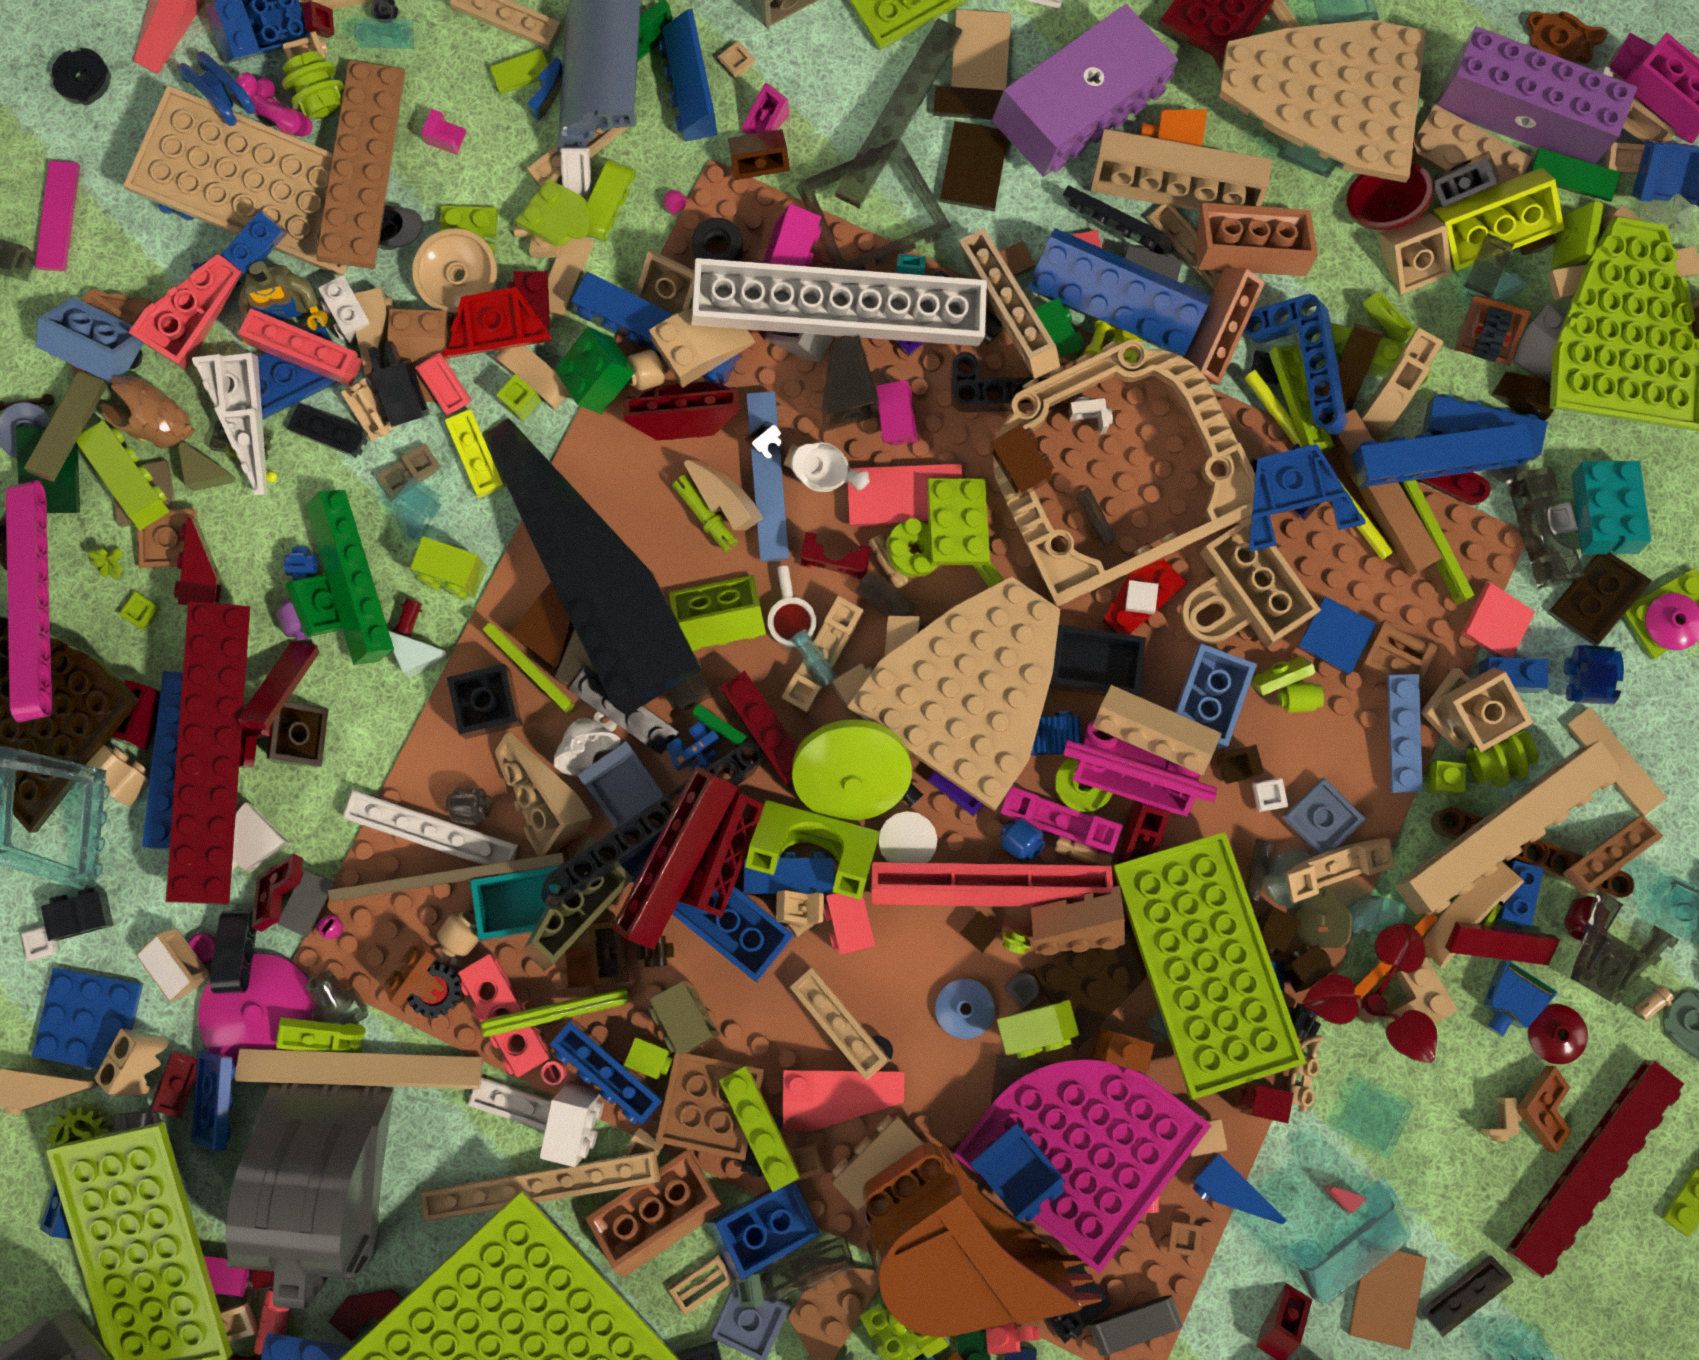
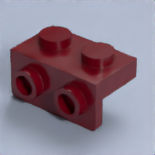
M513 271V281H508V288L518 287L545 327L550 329L548 271Z

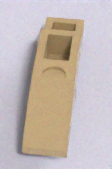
M1416 327L1387 378H1383L1360 417L1372 438L1380 442L1396 422L1431 369L1429 366L1444 343L1443 340Z

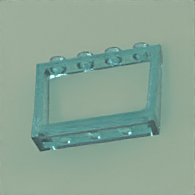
M1 746L0 866L79 889L93 886L103 870V864L99 862V853L105 845V839L101 837V828L107 820V813L103 811V804L110 792L109 786L105 785L106 770ZM16 770L55 776L82 783L83 801L77 869L18 849L12 845Z

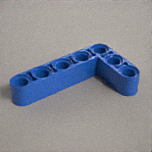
M1305 294L1253 310L1243 332L1254 342L1265 343L1299 333L1314 423L1330 435L1342 432L1347 424V417L1327 307L1315 295ZM1317 306L1315 312L1307 316L1308 310ZM1289 314L1288 319L1280 324L1281 318ZM1261 322L1260 328L1253 332L1254 326ZM1321 333L1317 341L1311 342L1315 334ZM1326 359L1324 366L1316 369L1317 363ZM1330 386L1329 393L1320 397L1321 391L1325 387ZM1331 413H1335L1332 422L1325 424L1326 417Z

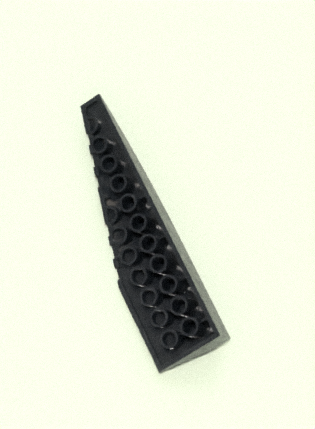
M510 418L485 432L529 536L612 706L627 716L702 671L703 669L653 572L623 542L616 532Z

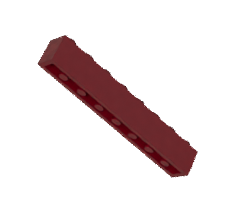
M1644 1060L1506 1248L1505 1252L1534 1275L1544 1278L1545 1275H1550L1558 1265L1557 1259L1561 1253L1570 1249L1576 1240L1574 1235L1579 1228L1587 1225L1594 1215L1592 1211L1598 1202L1604 1201L1609 1196L1611 1184L1616 1178H1620L1629 1167L1627 1162L1632 1155L1637 1154L1643 1149L1646 1144L1645 1137L1651 1130L1656 1129L1664 1119L1662 1115L1664 1111L1680 1098V1089L1684 1083L1655 1060Z

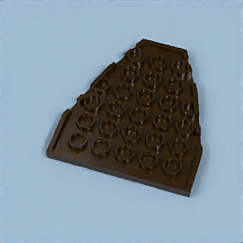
M0 616V785L8 781L13 782L15 785V791L1 797L0 801L29 833H35L39 831L81 777L80 770L108 742L139 702V699L104 661L50 635L52 713L47 717L21 723L17 722L10 711L8 618Z

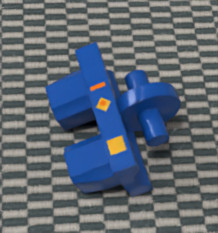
M699 721L688 730L696 741L691 747L687 749L679 737L666 745L673 759L671 763L677 771H680L696 758L698 760L689 766L690 769L694 771L696 765L706 769L710 766L709 762L718 757L713 749L706 755H702L721 740L714 730L710 731L706 725Z

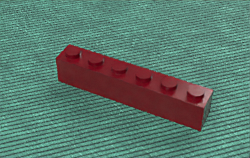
M696 765L611 927L613 930L627 940L654 950L715 831L719 827L728 806L733 800L738 789L736 785Z

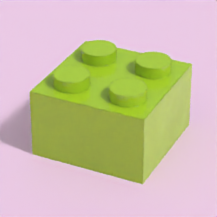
M422 536L410 569L417 575L416 579L423 582V586L436 591L443 587L450 591V595L466 600L467 596L476 598L487 566L477 554Z
M1070 1000L1014 1013L997 1019L1006 1056L1016 1053L1018 1059L1043 1051V1046H1045L1046 1052L1063 1048L1066 1045L1072 1044L1071 1038L1079 1035Z

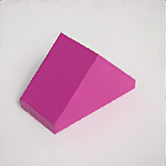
M764 83L741 130L747 135L777 130L790 116L789 100L770 84Z

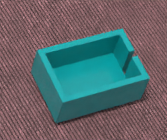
M1582 461L1572 473V488L1581 554H1608L1611 550L1613 554H1639L1652 541L1640 461Z
M560 865L470 880L478 940L490 941L532 934L547 907V904L541 898V889L545 878L549 873L560 867ZM552 884L548 887L554 893L558 885Z

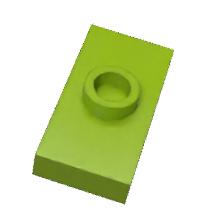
M1300 656L1288 662L1275 663L1271 666V669L1253 676L1251 686L1260 694L1266 695L1314 675L1316 671L1313 663Z

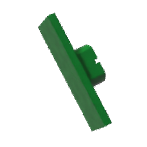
M1540 147L1537 150L1531 172L1540 168L1546 170L1555 178L1557 188L1573 193L1579 192L1608 202L1613 200L1620 176L1618 171Z

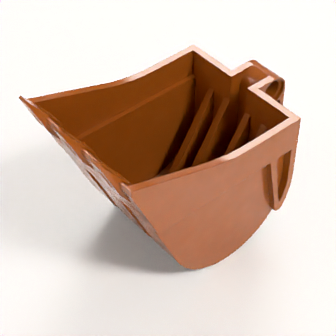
M931 1142L923 1143L864 1184L863 1199L865 1208L871 1216L869 1234L882 1298L894 1318L916 1333L931 1337L956 1336L1013 1322L1019 1325L1079 1311L1082 1309V1306L1102 1301L1099 1293H1078L1074 1291L1073 1287L1093 1282V1277L1091 1274L1067 1273L1066 1268L1085 1262L1077 1255H1060L1058 1250L991 1203L976 1188L945 1144L939 1147ZM879 1194L875 1201L871 1200L874 1195Z

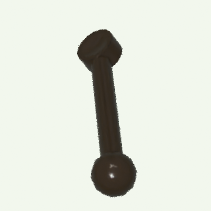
M45 394L42 398L12 402L0 400V411L13 404L22 402L32 404L44 403L50 406L54 403V397L50 394Z

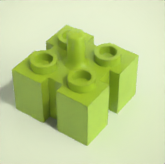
M881 1303L859 1316L870 1337L879 1346L877 1350L883 1360H914V1358L922 1353L929 1359L949 1346L944 1337L926 1336L908 1329L897 1321L888 1308H884Z

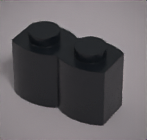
M96 887L79 890L78 896L68 899V895L49 898V904L41 906L48 941H59L114 926L107 892L97 891Z

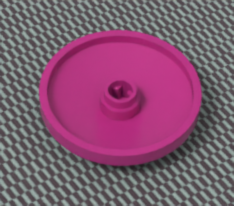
M253 954L249 986L245 993L214 994L211 991L209 981L202 994L198 1010L200 1034L207 1049L233 1057L232 1062L235 1065V1071L240 1049L288 1050L276 1047L280 1017L319 1022L320 1018L318 995L308 975L290 960L270 954Z

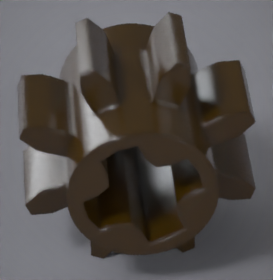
M666 935L659 938L654 950L643 945H637V960L644 959L645 967L667 966V958L674 957L673 943H666Z

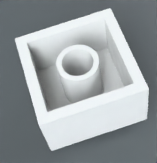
M566 1083L551 1101L540 1154L541 1159L576 1167L582 1158L587 1157L589 1149H593L596 1144L598 1131L594 1130L596 1120H600L604 1107V1102H600L601 1095L599 1090Z

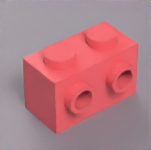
M838 893L827 895V903H824V915L826 921L832 920L835 932L829 933L833 950L839 949L840 955L875 947L863 895L861 900Z

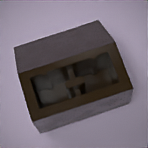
M614 921L591 924L565 951L568 988L629 982L625 937L611 928Z

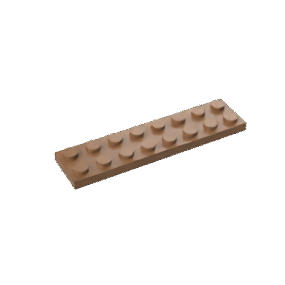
M349 60L316 255L317 261L370 269L376 268L404 88L405 69Z

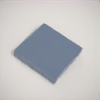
M1325 777L1321 778L1281 818L1317 855L1338 848L1366 820Z
M735 1280L710 1334V1338L756 1360H766L791 1305L762 1291L763 1306L741 1308L737 1282Z

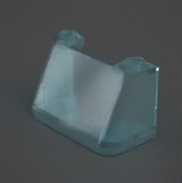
M1383 1176L1366 1190L1364 1198L1368 1209L1363 1215L1366 1223L1333 1249L1325 1253L1315 1241L1308 1239L1297 1242L1285 1251L1282 1260L1316 1302L1325 1304L1334 1301L1410 1240L1411 1227L1393 1188Z

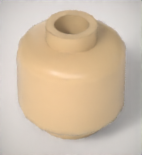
M646 350L628 357L627 360L635 370V374L628 381L631 387L634 386L637 390L643 391L660 386L664 382L665 373L668 372V365L663 357H659L655 351Z
M461 911V913H452L437 933L438 941L441 944L440 949L446 955L455 957L456 955L467 956L470 954L479 941L475 916Z

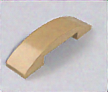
M840 596L836 598L824 620L821 630L797 673L795 672L781 697L782 699L808 712L850 639L864 611L862 608Z
M1380 838L1346 845L1316 855L1294 866L1285 873L1290 902L1295 903L1319 894L1318 889L1364 873L1370 876L1394 867L1390 839Z
M1502 861L1496 864L1499 867L1497 871L1486 878L1480 877L1473 882L1474 888L1466 894L1458 896L1424 938L1425 954L1441 968L1456 954L1450 953L1445 948L1455 923L1479 924L1500 901L1504 903L1524 882L1521 877Z

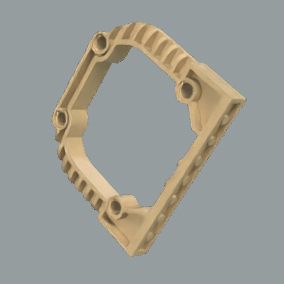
M1129 340L1121 344L1114 341L1102 347L1103 352L1094 357L1089 353L1075 360L1076 365L1069 369L1062 366L1049 373L1050 378L1039 382L1037 378L1022 386L1024 390L1014 396L1011 405L1012 414L1004 422L997 438L1019 424H1022L1025 430L1029 427L1032 431L1036 430L1047 418L1049 407L1112 377L1125 382H1134L1152 375L1170 385L1182 400L1209 458L1204 463L1201 472L1206 483L1211 485L1210 497L1204 510L1208 523L1180 536L1176 532L1171 533L1160 539L1161 545L1151 549L1149 544L1134 551L1136 557L1105 571L1100 560L1090 558L1074 550V540L1069 532L1053 529L1035 491L1019 499L993 457L994 474L998 486L1056 607L1252 516L1256 474L1241 443L1237 442L1208 380L1194 364L1184 357L1159 349L1146 350L1145 346L1137 340ZM1129 350L1135 351L1138 354L1139 361L1133 364L1128 363L1124 359L1123 354ZM1027 400L1033 404L1034 409L1031 413L1023 414L1018 410L1017 405L1021 401ZM1213 463L1223 465L1225 468V475L1223 477H1216L1211 473V465ZM1059 537L1066 541L1067 549L1064 552L1058 553L1051 548V541L1054 538Z

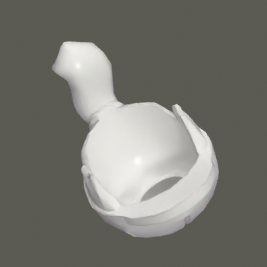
M818 442L801 445L794 450L791 456L790 463L794 474L803 484L814 491L830 492L844 483H851L854 489L862 490L870 483L869 472H861L849 468L844 454L829 443Z

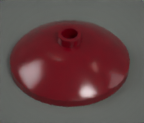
M1416 163L1411 164L1410 177L1406 183L1360 174L1348 190L1347 208L1352 219L1365 228L1372 230L1396 229L1411 223L1427 209L1433 197V184L1429 173Z

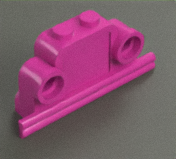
M1094 721L1089 723L1082 744L1070 740L1066 742L1063 755L1078 759L1073 781L1185 817L1188 816L1196 797L1212 803L1216 799L1217 787L1199 782L1200 774L1092 727Z

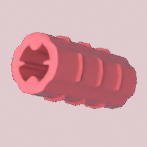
M269 1288L266 1291L265 1300L262 1304V1315L259 1320L258 1334L256 1335L254 1352L261 1355L267 1333L286 1336L287 1327L290 1324L289 1317L292 1308L275 1307L273 1305V1288Z

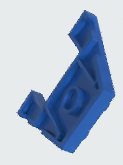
M1317 444L1257 459L1249 542L1250 552L1277 545L1270 515L1331 501L1338 531L1366 524L1364 517L1359 513L1350 495L1345 491Z

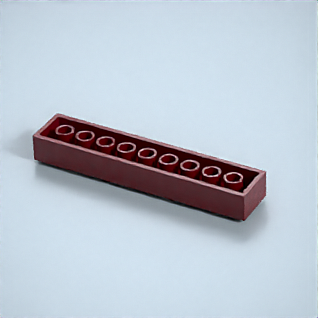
M188 601L165 903L230 904L242 727L239 725L238 717L243 712L250 606Z

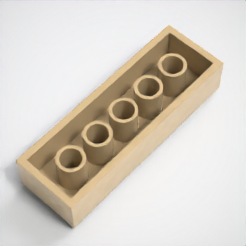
M1104 129L1095 162L1090 191L1161 205L1166 204L1199 212L1201 203L1261 207L1269 187L1272 160Z

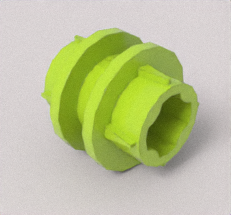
M311 51L297 55L285 63V67L282 69L286 78L283 79L282 85L286 91H296L297 94L290 100L295 110H301L303 115L308 117L309 120H316L327 117L341 108L342 97L340 94L344 91V85L341 80H330V77L336 72L333 62L325 61L322 54L319 55L318 52Z
M1526 729L1518 731L1481 753L1475 746L1466 749L1467 764L1474 779L1478 784L1490 781L1497 788L1508 786L1510 781L1509 775L1517 782L1526 780L1529 775V767L1537 765L1539 762L1536 744Z

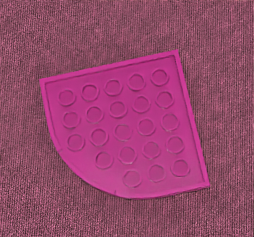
M1068 1060L1041 1067L1010 1085L991 1104L953 1156L985 1181L981 1174L973 1169L970 1163L1018 1122L1066 1179V1182L1062 1185L1065 1191L1052 1202L1048 1198L1039 1205L1042 1211L1032 1220L1100 1274L1212 1125L1161 1085L1138 1071L1102 1060Z

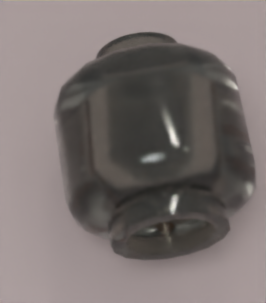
M463 785L456 787L452 794L447 796L445 808L449 812L451 820L455 823L475 826L480 825L485 819L489 818L492 810V800L483 788Z

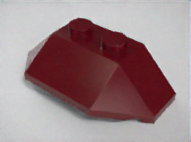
M710 381L689 383L683 388L680 384L657 386L638 392L633 397L623 398L624 422L656 441L714 436L740 411L738 388H729L723 384Z

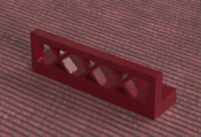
M735 793L679 902L722 918L764 804L741 793ZM745 805L752 806L749 818L743 821L742 813ZM739 833V845L733 849L731 845L733 836ZM728 861V874L722 878L720 872L722 865ZM717 890L719 897L715 908L708 905L711 894Z

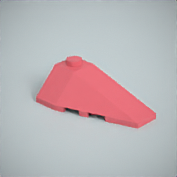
M149 0L133 61L158 74L206 0Z
M219 254L215 255L191 273L188 279L176 288H171L167 291L168 294L154 304L151 303L147 306L129 333L185 370L192 361V357L196 355L243 272Z
M785 1069L783 1072V1131H816L904 1102V1071H877L869 1080H865L858 1071Z

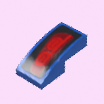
M557 57L538 76L541 89L527 103L531 115L538 121L552 106L561 88L562 63Z

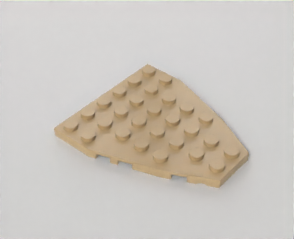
M1375 20L1284 28L1228 41L1224 54L1219 97L1229 104L1236 105L1239 111L1248 116L1249 113H1252L1264 122L1262 126L1274 134L1300 147L1306 144L1320 151L1318 156L1326 160L1329 156L1343 163L1344 166L1342 168L1349 172L1406 183L1410 177L1426 30Z
M1011 576L954 606L882 658L846 710L861 720L875 722L892 730L902 739L911 755L995 811L1030 759L1053 674L1060 609Z

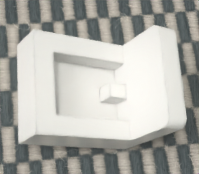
M1080 397L1070 403L1068 409L1069 421L1098 418L1100 434L1107 432L1109 424L1113 422L1111 407H1106L1105 398L1091 400V397Z

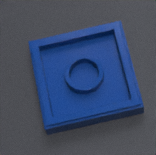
M1325 596L1319 605L1321 611L1312 618L1297 648L1344 674L1350 675L1377 624Z

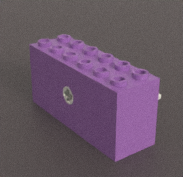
M1125 4L1004 89L992 122L1042 177H1045L1052 171L1057 173L1065 166L1069 158L1072 156L1074 158L1079 157L1091 142L1096 144L1101 141L1104 129L1119 128L1126 121L1128 115L1131 113L1134 115L1138 114L1150 99L1157 100L1167 89L1165 87L1166 83L1175 74L1173 69L1179 59L1138 15Z
M1475 26L1452 62L1436 105L1469 123L1532 147L1544 148L1596 164L1620 136L1637 86L1613 78V72H1610L1611 68L1609 67L1604 69L1598 67L1594 71Z

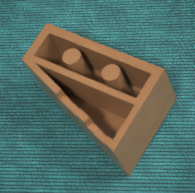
M1120 886L1111 888V894L1095 897L1094 893L1085 894L1083 901L1068 904L1065 899L1030 908L1035 954L1054 955L1060 951L1070 950L1073 952H1085L1091 948L1101 947L1110 950L1125 945V922Z

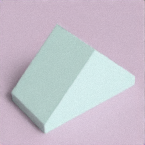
M389 631L394 647L393 651L403 673L407 677H412L438 665L448 658V654L444 650Z

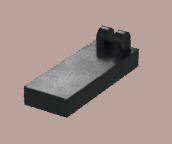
M299 403L286 428L294 434L354 458L357 455L361 456L363 452L361 447L362 445L366 446L368 442L366 439L368 432L364 429Z

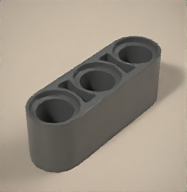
M1166 1295L1099 1318L1089 1323V1327L1100 1356L1174 1332L1182 1328L1183 1324L1173 1296Z

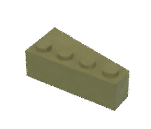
M589 837L584 843L581 844L576 855L590 847L596 841L592 837ZM606 851L598 852L604 860L613 859ZM620 865L563 905L558 907L547 905L523 951L541 969L547 970L633 880V877ZM577 867L574 869L575 874L580 877L589 875L584 868ZM558 885L554 893L561 894L564 890Z

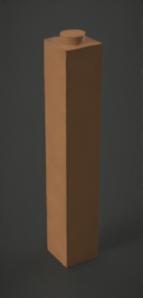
M1353 409L1346 413L1347 424L1342 432L1331 435L1335 451L1358 488L1351 455L1360 447L1361 443L1373 439L1357 411ZM1335 414L1328 418L1330 422L1334 419ZM1399 483L1358 488L1409 577L1425 570L1442 559L1440 552Z

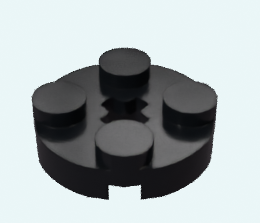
M79 48L81 51H66L53 64V85L65 100L74 104L90 105L107 91L111 72L101 56L91 49ZM86 71V78L78 81L76 74H83Z

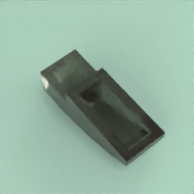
M840 1236L789 1253L754 1274H760L763 1300L775 1303L797 1290L806 1292L855 1264L846 1237Z

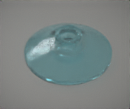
M1288 850L1279 853L1269 862L1265 871V886L1268 894L1277 904L1289 909H1300L1311 898L1309 897L1295 903L1290 902L1285 873L1313 856L1300 850Z

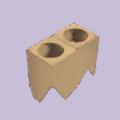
M121 1028L94 1079L111 1095L141 1097L139 1095L151 1093L152 1090L146 1085L147 1082L144 1075L161 1065L155 1055L166 1049L169 1041L163 1037Z

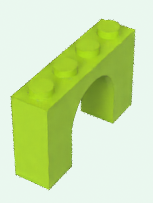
M766 800L749 846L745 868L774 875L780 856L787 847L798 843L815 844L832 853L838 862L839 867L832 892L861 900L880 831Z

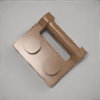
M1384 619L1377 630L1362 666L1386 678L1387 675L1419 674L1420 685L1438 645L1432 642L1425 643L1393 627L1392 622ZM1389 637L1421 653V658L1418 659L1386 643V638Z

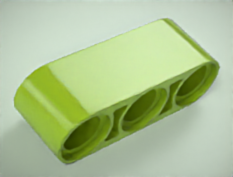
M610 159L607 160L587 202L589 207L588 217L591 223L587 236L602 242L608 240L606 235L609 230L612 231L619 215L617 211L620 206L623 207L628 196L630 182L635 180V169Z

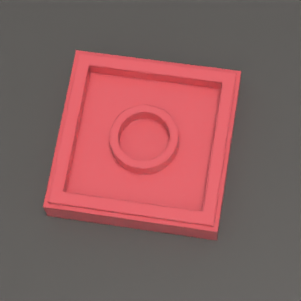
M1485 583L1461 634L1497 657L1513 658L1535 611L1494 584Z

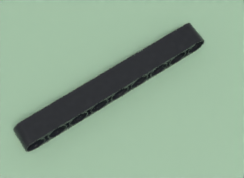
M746 742L705 770L720 776L718 774L719 771H724L731 778L725 780L737 786L756 772L762 761L763 752L757 744ZM741 756L749 757L753 763H745ZM688 781L549 873L541 889L543 902L551 907L563 905L657 841L674 809L671 803H677ZM654 818L660 822L661 826L653 827L648 823L647 819ZM632 835L636 838L637 843L630 844L624 840L623 836ZM607 851L612 855L613 859L604 860L598 852ZM577 867L584 868L589 875L580 877L575 874L574 869ZM552 884L560 885L564 892L561 894L552 893L548 886Z

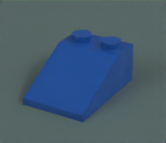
M796 1181L775 1192H772V1190L766 1191L707 1221L732 1277L740 1280L821 1235Z

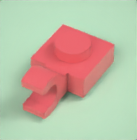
M1013 1322L987 1328L988 1354L1021 1352L1020 1342L1040 1340L1039 1327L1028 1326L1018 1328V1324Z

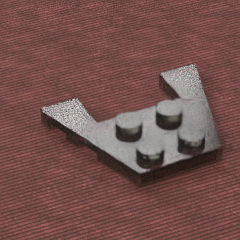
M1597 890L1570 979L1612 1004L1617 1005L1642 980L1639 975L1650 964L1655 966L1662 959L1660 954L1667 947L1673 948L1679 939L1654 925L1640 950L1634 949L1608 932L1623 904L1608 894Z

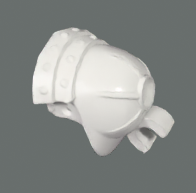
M599 711L595 713L593 720L580 718L574 721L566 730L563 740L554 755V767L567 775L577 776L594 764L597 754L613 750L620 745L621 739L612 733L616 729L617 724L612 720H609L607 723H601L606 716Z

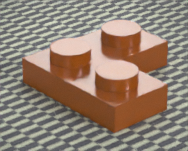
M1556 1066L1544 1067L1517 1107L1546 1151L1553 1153L1559 1151L1571 1133L1570 1128L1556 1110L1570 1089V1086Z

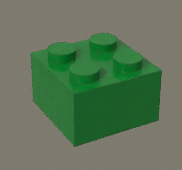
M590 327L584 330L554 369L578 406L601 415L635 374V370L614 339Z

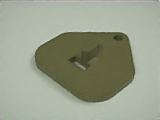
M1328 887L1319 889V894L1312 896L1296 914V918L1301 920L1295 932V937L1301 945L1312 947L1318 944L1320 948H1341L1351 938L1352 914ZM1318 927H1328V932H1318Z

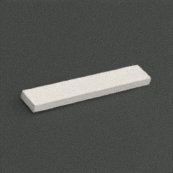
M354 790L350 794L342 816L343 819L481 865L513 861L516 859L520 847L516 844Z

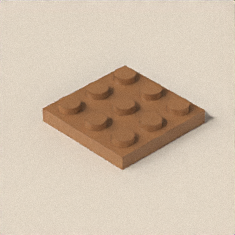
M676 1051L655 1142L745 1161L749 1142L719 1082L720 1079L745 1067V1065L688 1053L678 1055ZM748 1066L760 1090L764 1069Z

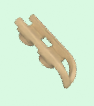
M1316 1035L1315 1037L1307 1036L1305 1041H1299L1302 1049L1312 1042L1308 1057H1305L1307 1064L1290 1069L1287 1092L1294 1093L1292 1104L1299 1105L1298 1111L1306 1113L1307 1107L1311 1106L1314 1102L1315 1095L1310 1087L1312 1077H1315L1320 1069L1319 1062L1315 1058L1318 1046L1323 1040L1321 1035ZM1297 1074L1302 1075L1300 1086H1295Z

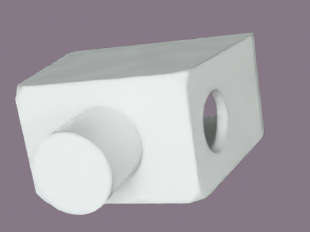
M247 802L236 813L232 871L239 865L245 871L253 872L291 844L254 805Z

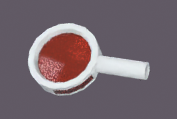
M780 566L777 567L782 600H779L768 614V629L777 643L786 647H798L806 644L813 637L816 630V615L813 608L806 601L793 596L789 567Z

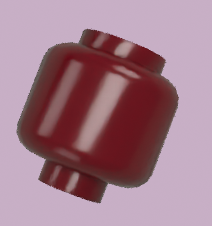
M1586 896L1585 898H1578L1570 904L1564 919V926L1572 938L1581 942H1591V940L1599 939L1603 934L1609 919V913L1602 905V902L1595 897Z

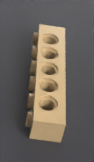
M985 228L960 239L959 243L966 265L975 279L987 280L986 298L1033 378L1036 379L1061 367L1055 343Z

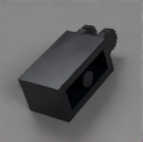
M393 341L386 342L385 350L391 366L385 368L379 350L375 346L369 348L368 352L374 371L371 372L373 376L371 378V385L374 392L380 395L383 404L381 411L386 422H389L391 427L429 415L430 412L411 359L401 362Z

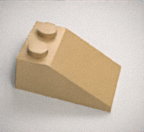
M692 308L674 314L649 329L652 342L682 388L755 344V340L747 329L691 325Z

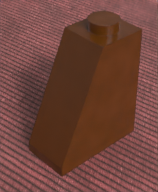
M552 582L544 589L510 634L557 671L570 642L574 626Z

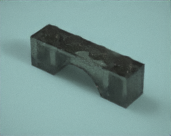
M1552 467L1523 471L1506 480L1538 589L1567 584L1584 577L1576 548L1569 547L1560 542L1549 526L1548 509L1550 503L1560 494Z

